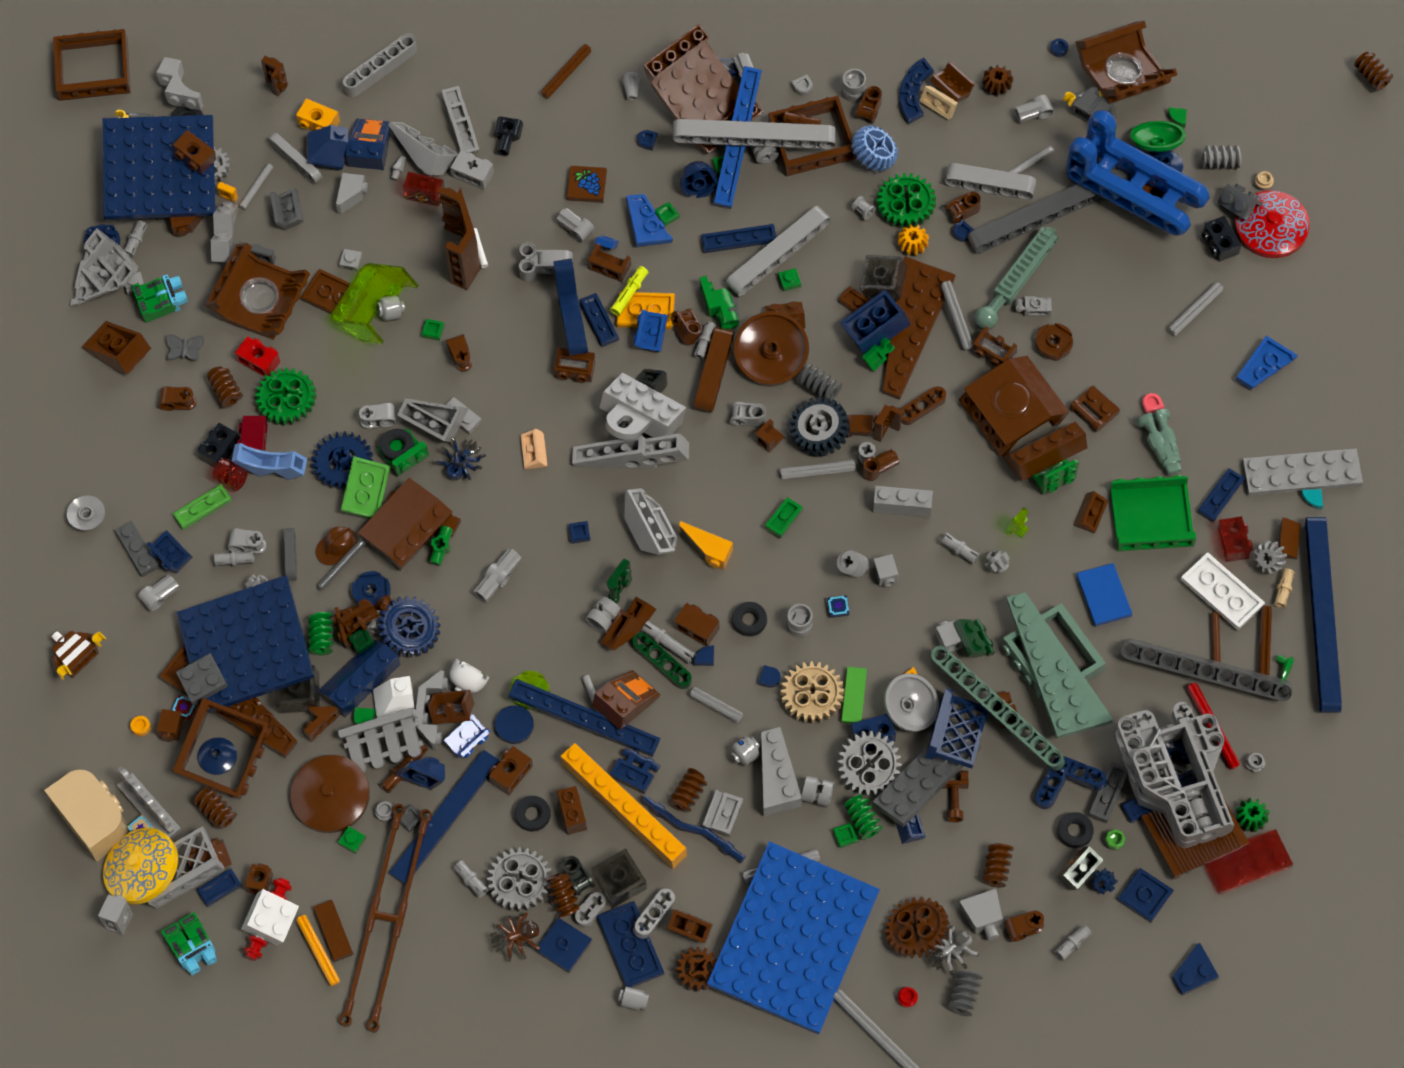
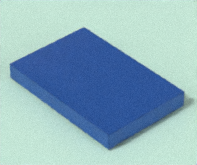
M1114 563L1077 573L1076 576L1095 627L1132 617V611Z

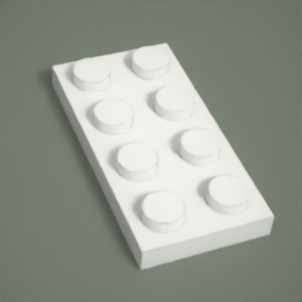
M1208 552L1181 577V581L1237 630L1246 624L1265 605L1262 599Z

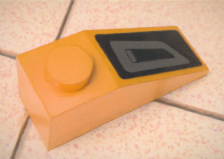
M680 521V534L706 563L713 568L724 569L733 552V542Z

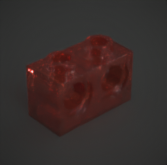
M1242 516L1219 520L1217 529L1226 562L1249 559L1250 553L1253 551V544L1251 540H1248V525L1246 522L1244 523ZM1234 528L1238 532H1232L1230 529ZM1238 545L1241 546L1243 549L1239 550L1236 549L1234 546Z

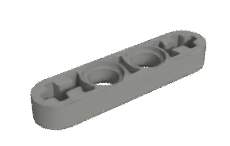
M274 133L268 138L270 145L312 183L316 184L322 178L318 169L312 164H308L307 159L280 135Z

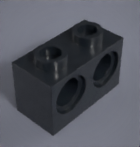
M1225 215L1204 223L1203 239L1206 242L1208 241L1212 255L1216 256L1219 262L1239 254L1241 244Z
M218 423L216 427L210 430L208 438L198 448L200 460L220 470L238 442V432ZM223 436L226 437V438L223 439V440H219L220 437H223ZM211 451H216L212 455L209 454Z

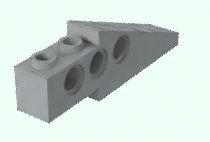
M678 433L647 439L639 436L632 440L618 439L574 446L572 464L575 467L657 469L659 464L689 460V442Z

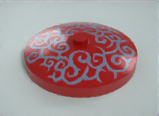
M1269 190L1255 193L1259 196L1258 200L1263 202L1262 206L1255 205L1248 220L1236 215L1235 231L1238 239L1249 251L1265 258H1282L1295 253L1302 247L1308 236L1310 221L1306 209L1296 198L1284 192Z

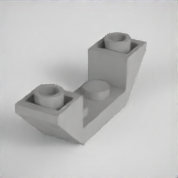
M441 670L419 686L416 704L418 718L414 720L419 725V727H416L417 733L435 751H437L438 744L442 742V732H439L438 725H428L429 713H426V709L433 693L444 692V689L448 690L449 678H446L445 672Z

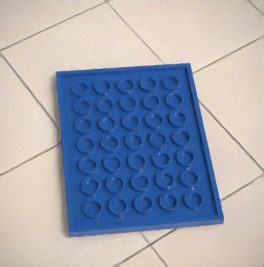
M769 841L706 986L819 1035L834 1000L833 995L840 986L880 889Z

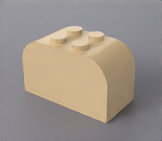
M74 770L44 791L53 807L97 862L106 856L112 847L128 833L127 823L122 815L124 810L117 798L108 791L109 788L103 780L99 782L89 771Z

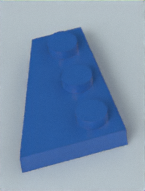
M627 195L626 203L636 246L672 243L673 238L665 230L663 222L656 216L655 210L646 195Z

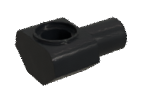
M502 116L497 118L494 136L500 139L497 149L499 155L508 156L512 142L520 139L523 129L522 120Z

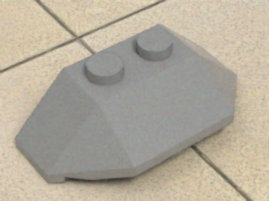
M642 488L627 490L625 492L624 519L640 550L657 555L673 553L677 536L662 507L652 497L645 494L646 492Z

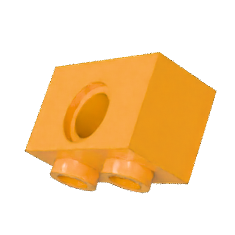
M307 98L296 114L298 125L303 129H310L312 131L329 125L337 126L340 122L338 111Z

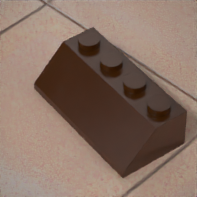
M1076 421L1067 423L1004 455L1003 459L1019 479L1024 481L1087 449L1086 433Z

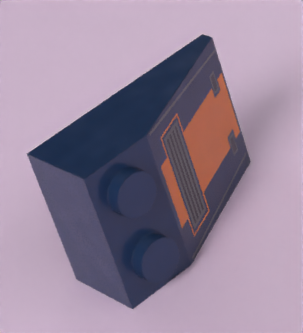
M356 119L346 151L348 167L384 170L392 131L389 127V121Z

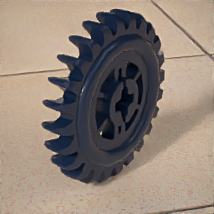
M336 431V438L329 434V441L322 438L324 445L317 443L319 451L313 449V454L316 457H311V460L314 462L311 466L315 469L314 474L318 475V480H324V485L331 483V488H334L336 485H338L339 489L343 485L346 487L353 457L373 461V452L370 451V445L366 446L367 441L365 439L361 442L360 435L354 439L353 432L347 437L346 431H344L343 436L340 437ZM330 465H335V470H333L330 467Z
M408 596L405 597L404 601L401 597L397 598V602L391 600L386 611L380 612V615L383 617L377 620L379 623H382L377 629L383 630L379 637H386L383 643L389 642L390 649L395 647L396 654L402 650V657L405 656L406 652H409L410 658H412L414 651L419 657L421 649L424 653H427L428 647L432 649L434 647L433 642L436 643L438 641L435 635H440V631L436 628H440L441 624L435 622L439 619L438 616H433L435 610H429L430 604L424 606V600L422 599L417 602L416 597H413L412 601H410ZM410 613V616L405 617L404 619L401 617V615ZM416 615L419 619L417 620L412 616ZM398 619L401 624L396 626L395 623ZM422 626H423V631H422V633H420L419 631H417V629H418L419 627H422Z

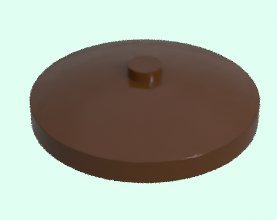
M775 311L759 313L748 319L736 335L734 355L737 365L742 373L755 383L765 386L785 384L797 377L807 363L809 342L806 332L797 320L785 313Z
M339 755L320 756L305 764L295 776L290 793L291 805L299 820L308 828L321 833L340 832L347 829L348 826L354 825L366 811L370 799L369 783L362 769L354 761Z

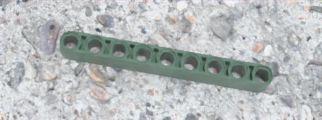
M937 646L932 650L931 657L935 664L1043 763L1055 771L1063 768L1065 760L1061 752L948 649L943 646ZM940 653L946 654L943 660H937V656ZM953 666H960L957 673H951ZM967 679H974L971 686L965 685ZM982 691H987L988 696L980 699L979 694ZM996 704H1001L1002 709L994 712L993 707ZM1010 717H1016L1017 719L1014 724H1007V720ZM1030 730L1031 734L1029 737L1023 738L1021 737L1022 732ZM1039 743H1044L1045 748L1041 751H1037L1036 745ZM1053 756L1060 757L1056 764H1051L1050 759Z

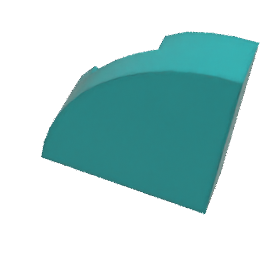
M1321 489L1302 490V497L1305 501L1316 509H1323Z

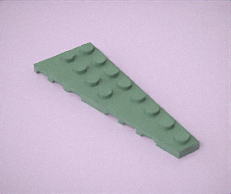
M1026 592L1007 597V604L1056 738H1063L1111 724L1113 722L1112 716Z

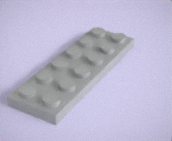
M1357 448L1243 458L1242 461L1248 496L1297 492L1309 489L1362 486L1363 484Z

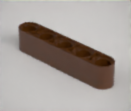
M715 327L697 390L694 409L708 412L714 411L731 350L734 331Z

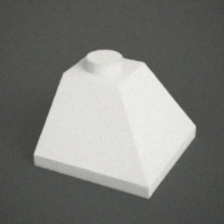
M410 676L389 679L373 689L377 718L409 708L415 709Z

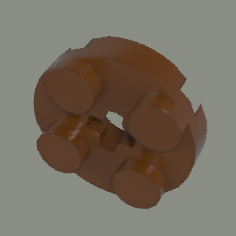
M1055 323V325H1044L1039 329L1036 335V349L1044 357L1053 361H1059L1072 350V333L1066 326ZM1057 338L1058 344H1052L1050 339L1055 340Z

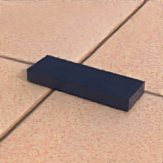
M597 293L580 299V304L601 346L604 347L619 341V336Z
M1228 468L1197 513L1214 523L1242 485L1245 478Z

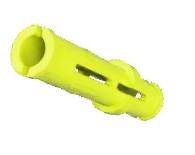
M639 266L632 278L627 280L626 287L610 308L614 315L620 316L636 290L641 288L642 281L649 273L645 267Z

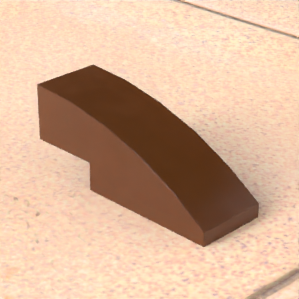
M635 597L626 612L623 610L619 611L600 643L612 650L619 648L643 628L656 611V608Z

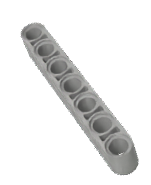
M819 206L813 207L731 274L726 280V285L739 297L743 296L826 228L831 221V217Z

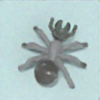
M955 926L949 929V939L947 941L941 939L945 947L935 945L942 952L930 951L928 956L925 955L926 958L929 957L930 965L934 963L932 967H935L936 970L943 965L944 958L947 957L950 975L954 974L951 958L958 959L963 968L967 969V965L961 958L965 951L974 956L979 955L978 952L972 951L967 947L972 942L969 932L965 930L955 932Z

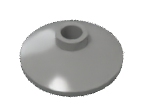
M85 495L78 497L71 502L67 509L69 523L72 527L81 531H88L98 527L105 517L103 503L94 496ZM86 514H90L89 517L84 518Z

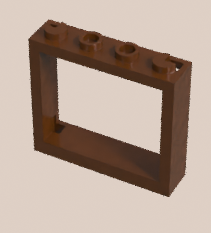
M125 29L53 37L55 85L59 101L131 93L128 38ZM121 44L123 78L64 84L62 50Z
M838 96L826 97L818 101H809L806 104L793 105L786 109H778L768 113V123H783L785 112L799 115L803 113L808 117L834 111L846 144L843 147L788 160L784 147H777L786 177L857 158L853 154L854 150L851 148L853 137Z
M203 698L173 772L241 798L242 795H246L249 789L247 784L249 778L253 777L256 772L257 766L254 765L257 758L261 759L265 748L262 746L264 741H268L272 733L271 725ZM210 708L262 728L237 790L185 770Z

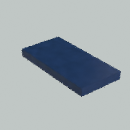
M635 901L597 916L625 986L631 988L665 975L650 937L638 938L633 932L634 925L641 916ZM643 925L642 927H640L639 930H640V931L646 930L645 925Z

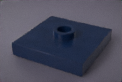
M558 918L539 944L540 949H536V952L570 973L592 942V939Z

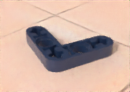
M1063 756L1066 767L1061 768L1060 775L1058 774L1059 770H1048L1035 796L1037 805L1041 809L1052 807L1067 779L1095 790H1101L1107 785L1106 774L1102 770ZM1060 757L1055 758L1052 764L1058 763ZM1083 769L1085 774L1082 777L1075 776L1076 770ZM1101 777L1102 781L1095 783L1094 779ZM1051 779L1059 780L1056 786H1050L1048 782ZM1047 790H1048V791H1049V793H1048V799H1049V800H1045L1044 802H1042L1041 798H1045V797H1046V795H1047Z

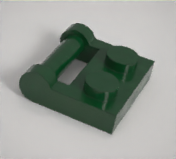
M625 558L622 559L607 581V588L610 591L608 598L616 604L620 601L622 590L625 587L627 588L632 582L630 561Z

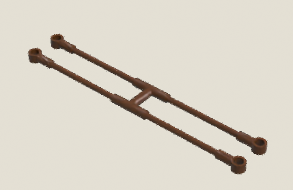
M396 804L393 807L392 830L376 893L373 896L365 927L366 932L349 999L346 1001L343 1014L339 1017L340 1024L343 1027H349L352 1024L353 1000L375 919L394 922L393 939L376 1005H374L371 1019L367 1022V1028L372 1033L377 1032L380 1028L378 1021L382 1009L381 1003L397 939L400 937L408 905L407 900L423 836H425L428 822L432 820L430 810L423 809L420 812L419 836L397 915L378 911L381 899L380 893L395 834L399 828L401 817L405 814V808L402 804ZM402 808V812L396 813V809ZM428 813L429 817L423 818V815ZM348 1017L349 1021L347 1023H343V1018ZM372 1023L377 1024L376 1028L371 1029L370 1025Z

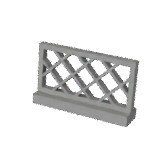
M202 826L174 842L177 851L180 846H187L184 856L178 855V858L182 859L179 870L176 869L178 873L175 880L170 882L160 895L148 901L149 905L158 909L225 870L216 855L205 827ZM202 834L204 839L201 846L194 845L195 838ZM192 847L199 849L196 860L188 858ZM204 851L209 852L212 857L206 862L200 861ZM187 861L194 862L193 868L189 872L183 871Z

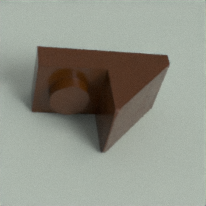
M335 706L308 707L309 714L315 720L310 721L305 726L304 733L306 738L310 742L314 741L340 716L338 709Z

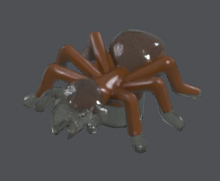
M527 912L519 917L516 927H514L511 916L507 917L512 931L502 924L495 925L496 928L505 931L507 936L498 932L490 934V937H493L491 944L497 943L493 946V948H497L495 950L496 953L503 950L504 946L510 942L507 948L508 962L512 958L511 949L514 942L523 960L526 959L522 946L529 943L536 950H541L531 940L539 935L540 930L537 923L527 920L522 924V921L528 916Z

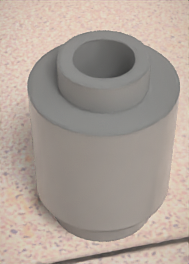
M626 986L625 990L621 989L618 1001L622 1002L621 1006L638 1011L640 1009L645 1010L649 994H646L643 990Z

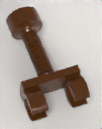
M961 771L960 780H949L942 788L951 789V810L947 812L949 822H962L964 820L963 811L959 810V789H968V771Z

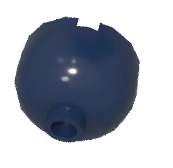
M694 161L686 165L682 170L680 184L682 191L687 196L697 195L696 198H702L714 191L717 178L709 164L702 161Z

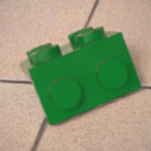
M409 429L404 430L411 434L414 440V447L392 462L383 456L380 446L378 447L379 454L397 476H400L429 456L427 445L423 441L419 443ZM397 439L391 442L390 448L393 451H400L404 448L405 444L402 440Z
M1065 459L1032 476L1043 495L1048 492H1055L1060 486L1068 485L1075 481L1079 462L1077 460L1068 462Z

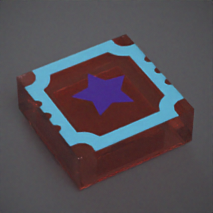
M178 695L172 711H179L184 719L191 720L197 704L193 705L189 698Z

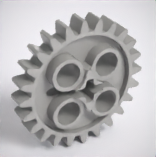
M871 730L868 736H866L864 731H861V737L854 734L855 740L852 741L847 738L849 745L842 744L845 751L838 752V754L843 756L842 759L837 760V762L842 763V766L838 767L837 770L844 772L840 775V778H847L844 782L845 785L852 783L851 790L858 787L859 794L862 793L863 789H865L866 795H869L870 790L876 795L878 788L883 792L885 790L884 785L889 786V781L896 779L893 775L900 774L896 770V767L902 766L901 763L896 762L897 759L901 758L900 755H895L898 748L891 747L894 741L886 742L888 736L885 735L881 739L880 732H877L875 736ZM872 743L875 747L874 752L867 754L865 748L868 744ZM880 750L883 751L881 755L873 759ZM853 757H859L860 764L857 767L851 766V759ZM867 758L872 760L871 763L873 765L871 767L866 766L859 775H856V772L867 764ZM882 758H886L888 762L884 769H880L878 765ZM869 771L872 772V780L865 782L864 774Z
M521 847L518 848L517 853L512 848L509 855L503 852L504 858L497 856L498 864L491 863L494 870H488V874L492 877L487 878L488 883H491L488 885V889L492 891V898L497 897L496 903L499 904L503 901V908L505 909L510 905L511 911L516 906L519 912H521L523 906L529 911V905L531 904L536 908L537 900L543 903L542 895L548 896L546 889L550 884L548 882H551L544 879L552 873L551 868H547L549 866L548 862H543V856L541 855L536 858V851L530 854L529 848H527L525 852H522ZM511 865L518 867L515 871L508 870V867ZM532 869L537 871L535 875L527 874ZM507 883L513 885L508 890L502 888ZM525 888L532 889L529 894L522 893V890Z

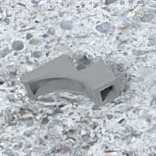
M164 57L156 73L159 84L167 87L164 91L167 103L174 106L201 110L204 106L201 93L192 91L182 83L184 69L181 60Z
M223 202L213 213L214 236L211 239V262H227L233 252V234L238 205H233L232 202Z

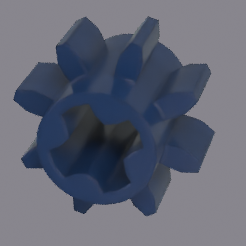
M1106 868L1101 872L1097 870L1094 873L1095 878L1091 880V883H1094V890L1102 892V895L1107 890L1112 892L1115 889L1113 885L1118 882L1114 877V872L1107 871Z

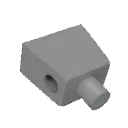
M996 888L960 901L959 909L975 934L985 932L988 940L999 937L996 927L1002 925L1003 918Z

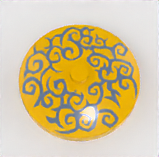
M140 828L126 834L112 847L106 858L103 879L107 890L114 897L115 895L124 897L127 903L131 905L142 904L156 898L168 887L175 875L178 865L177 848L172 839L158 829Z

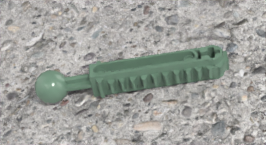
M1050 226L1047 228L1042 227L995 288V298L990 305L977 310L975 322L979 328L984 329L987 326L989 329H992L997 324V312L1004 303L1007 305L1011 304L1056 245L1059 236L1056 235L1057 230Z

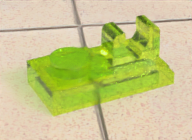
M1025 507L1021 509L1005 531L1007 535L1010 536L1014 532L1020 538H1023L1029 530L1025 525L1028 521L1026 517L1029 511Z

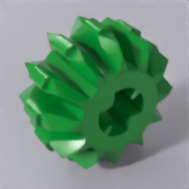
M1248 798L1247 802L1241 801V807L1236 809L1238 814L1235 818L1240 821V827L1246 826V832L1250 828L1257 832L1258 827L1263 829L1265 827L1264 823L1269 821L1267 816L1270 811L1265 809L1266 803L1259 804V798L1255 802L1251 798Z

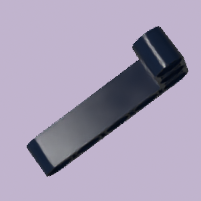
M572 258L553 261L569 355L588 353Z

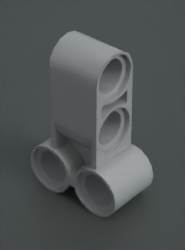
M530 242L523 243L519 248L521 261L519 263V275L525 282L534 280L536 274H555L553 261L572 258L573 262V253L568 250H536L534 244Z

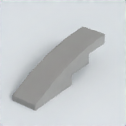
M459 85L441 90L460 151L465 153L479 151Z

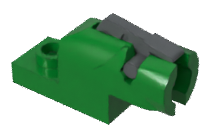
M707 275L699 277L700 288L709 317L716 316L722 329L730 330L738 327L740 323L738 300L732 298L726 288L714 290L713 283L708 281Z

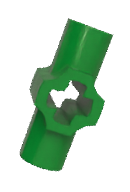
M441 526L438 537L432 539L431 545L434 549L429 560L430 563L441 566L444 555L450 553L451 546L449 541L453 532L452 528ZM444 543L445 546H441V549H439L438 544Z

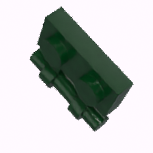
M958 619L954 623L969 656L982 657L986 653L988 656L995 654L994 644L986 634L987 629L980 619H976L973 622L971 619Z

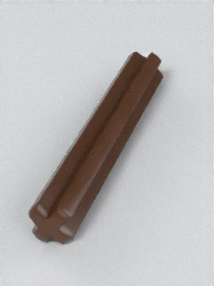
M584 44L541 90L543 97L550 98L591 53L590 46Z
M1264 605L1261 608L1258 673L1270 675L1272 607Z

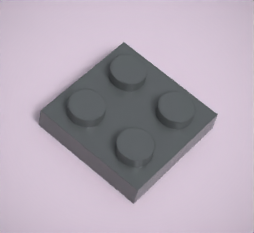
M211 653L176 672L193 705L201 702L203 698L207 699L228 687Z

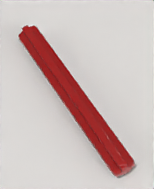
M1194 682L1188 685L1187 690L1200 714H1212L1214 716L1198 684ZM1205 722L1208 728L1212 727L1210 723ZM1221 729L1224 737L1221 753L1229 768L1233 770L1239 767L1240 762Z

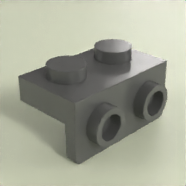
M1237 183L1235 186L1227 184L1217 202L1245 220H1248L1256 204L1260 206L1263 204V202L1258 200V195L1250 191L1246 193V188Z
M293 188L280 195L275 192L270 193V204L274 213L273 220L277 226L287 230L304 222L298 190Z

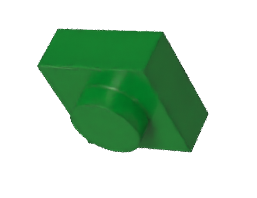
M796 268L778 272L783 291L801 287V281Z
M348 826L338 844L356 854L365 841L366 836Z

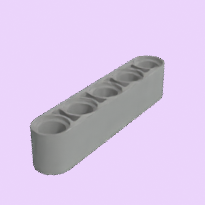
M411 34L402 35L343 78L345 94L349 97L358 96L413 57L417 52L415 37Z
M951 163L947 168L945 184L960 189L1030 200L1034 197L1036 179L1029 175Z

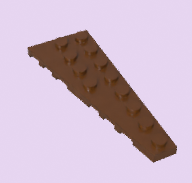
M904 257L897 304L905 312L911 325L891 339L890 344L895 349L888 354L883 394L898 400L901 399L946 300L941 285L946 281H950L953 285L956 278L955 274L909 257Z
M185 644L161 673L160 679L187 695L176 673L190 665ZM258 698L227 707L270 724L272 733L269 740L264 741V745L283 757L287 758L296 746L297 740L262 705ZM218 710L213 712L256 740L258 739L261 727Z

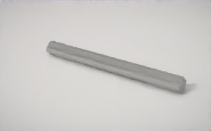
M838 990L833 995L834 1000L902 1068H919L842 990Z

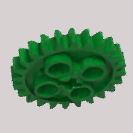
M903 172L902 177L896 174L895 179L889 177V182L884 181L883 186L879 187V192L877 193L878 211L882 212V218L887 216V222L893 220V226L900 223V228L904 224H907L909 228V225L912 223L916 227L918 221L924 224V218L929 220L930 214H933L934 208H936L935 189H931V183L926 184V178L920 180V175L914 178L913 173H910L909 177L906 176L905 172ZM904 187H907V199H908V203H909V206H908L909 214L906 213V201H905V198H904V195H905Z
M286 367L285 371L282 372L278 368V373L275 374L271 371V377L265 375L266 381H259L261 387H256L258 392L255 394L257 399L256 405L259 406V412H263V416L269 418V422H272L274 419L277 425L280 421H283L284 425H286L289 420L291 424H294V419L301 422L300 416L307 418L306 411L312 412L311 406L316 405L314 400L317 399L315 386H313V381L309 380L308 374L303 376L302 370L296 373V369L293 368L289 372L288 367ZM275 403H280L278 406H272ZM293 403H299L296 406H291Z

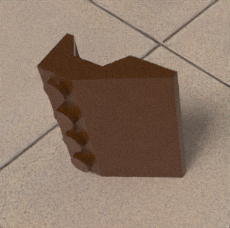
M408 478L362 527L358 534L373 548L382 552L401 571L437 533L441 526L447 522L452 516L453 511L411 478Z

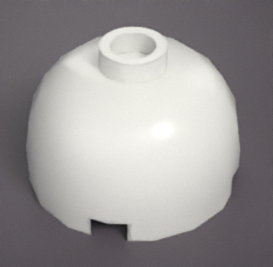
M456 658L450 670V679L456 685L455 690H471V693L482 690L490 677L485 675L483 678L484 675L481 674V671L463 661L459 664L460 660Z

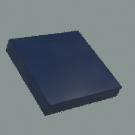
M1139 868L1117 901L1151 923L1174 890L1142 868Z

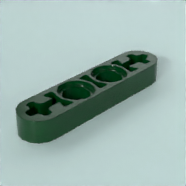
M642 632L637 633L633 637V648L676 687L680 689L690 687L692 683L691 673L660 645ZM638 640H644L648 649L646 650L643 644L638 645ZM654 650L661 653L657 659L650 657V653ZM666 663H672L675 666L672 671H666L663 667ZM677 671H678V674H679L682 678H684V677L686 676L687 682H685V681H681V682H680V678H679V676L676 674Z

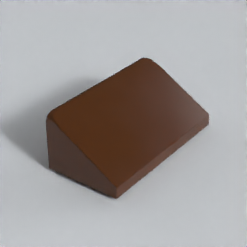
M1095 491L1087 493L1073 525L1095 533L1108 500Z
M1283 517L1280 528L1279 547H1284L1282 553L1287 554L1285 558L1297 560L1301 524Z

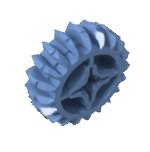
M872 125L864 126L853 136L851 148L854 150L853 154L857 156L856 160H860L861 165H866V168H871L873 172L877 170L880 173L881 171L888 170L895 164L898 157L897 143L892 141L893 137H890L888 132L885 133L883 128L878 129L877 126L873 127Z

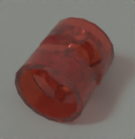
M222 458L217 463L212 473L214 480L225 484L226 487L236 492L242 488L248 477V470L239 465L235 466L234 462L226 458Z

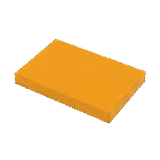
M635 292L621 315L617 316V328H638V315L641 314L642 310H646L648 312L668 315L666 329H673L671 314L674 311L675 294Z

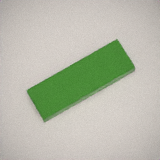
M220 484L174 512L173 516L181 528L185 530L231 502L232 499L223 485Z
M847 667L842 723L844 724L862 721L867 668Z

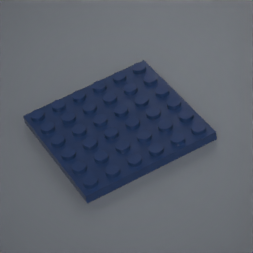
M213 115L102 118L104 220L213 216V213L216 211L214 162L203 174H200L198 171L191 170L185 161L178 160L173 150V144L187 130L214 150Z
M287 575L177 612L189 664L211 653L228 685L225 689L208 697L207 700L229 707L315 678ZM210 708V710H209L208 713H211V712H214V711H217V710H216V709H213V708Z

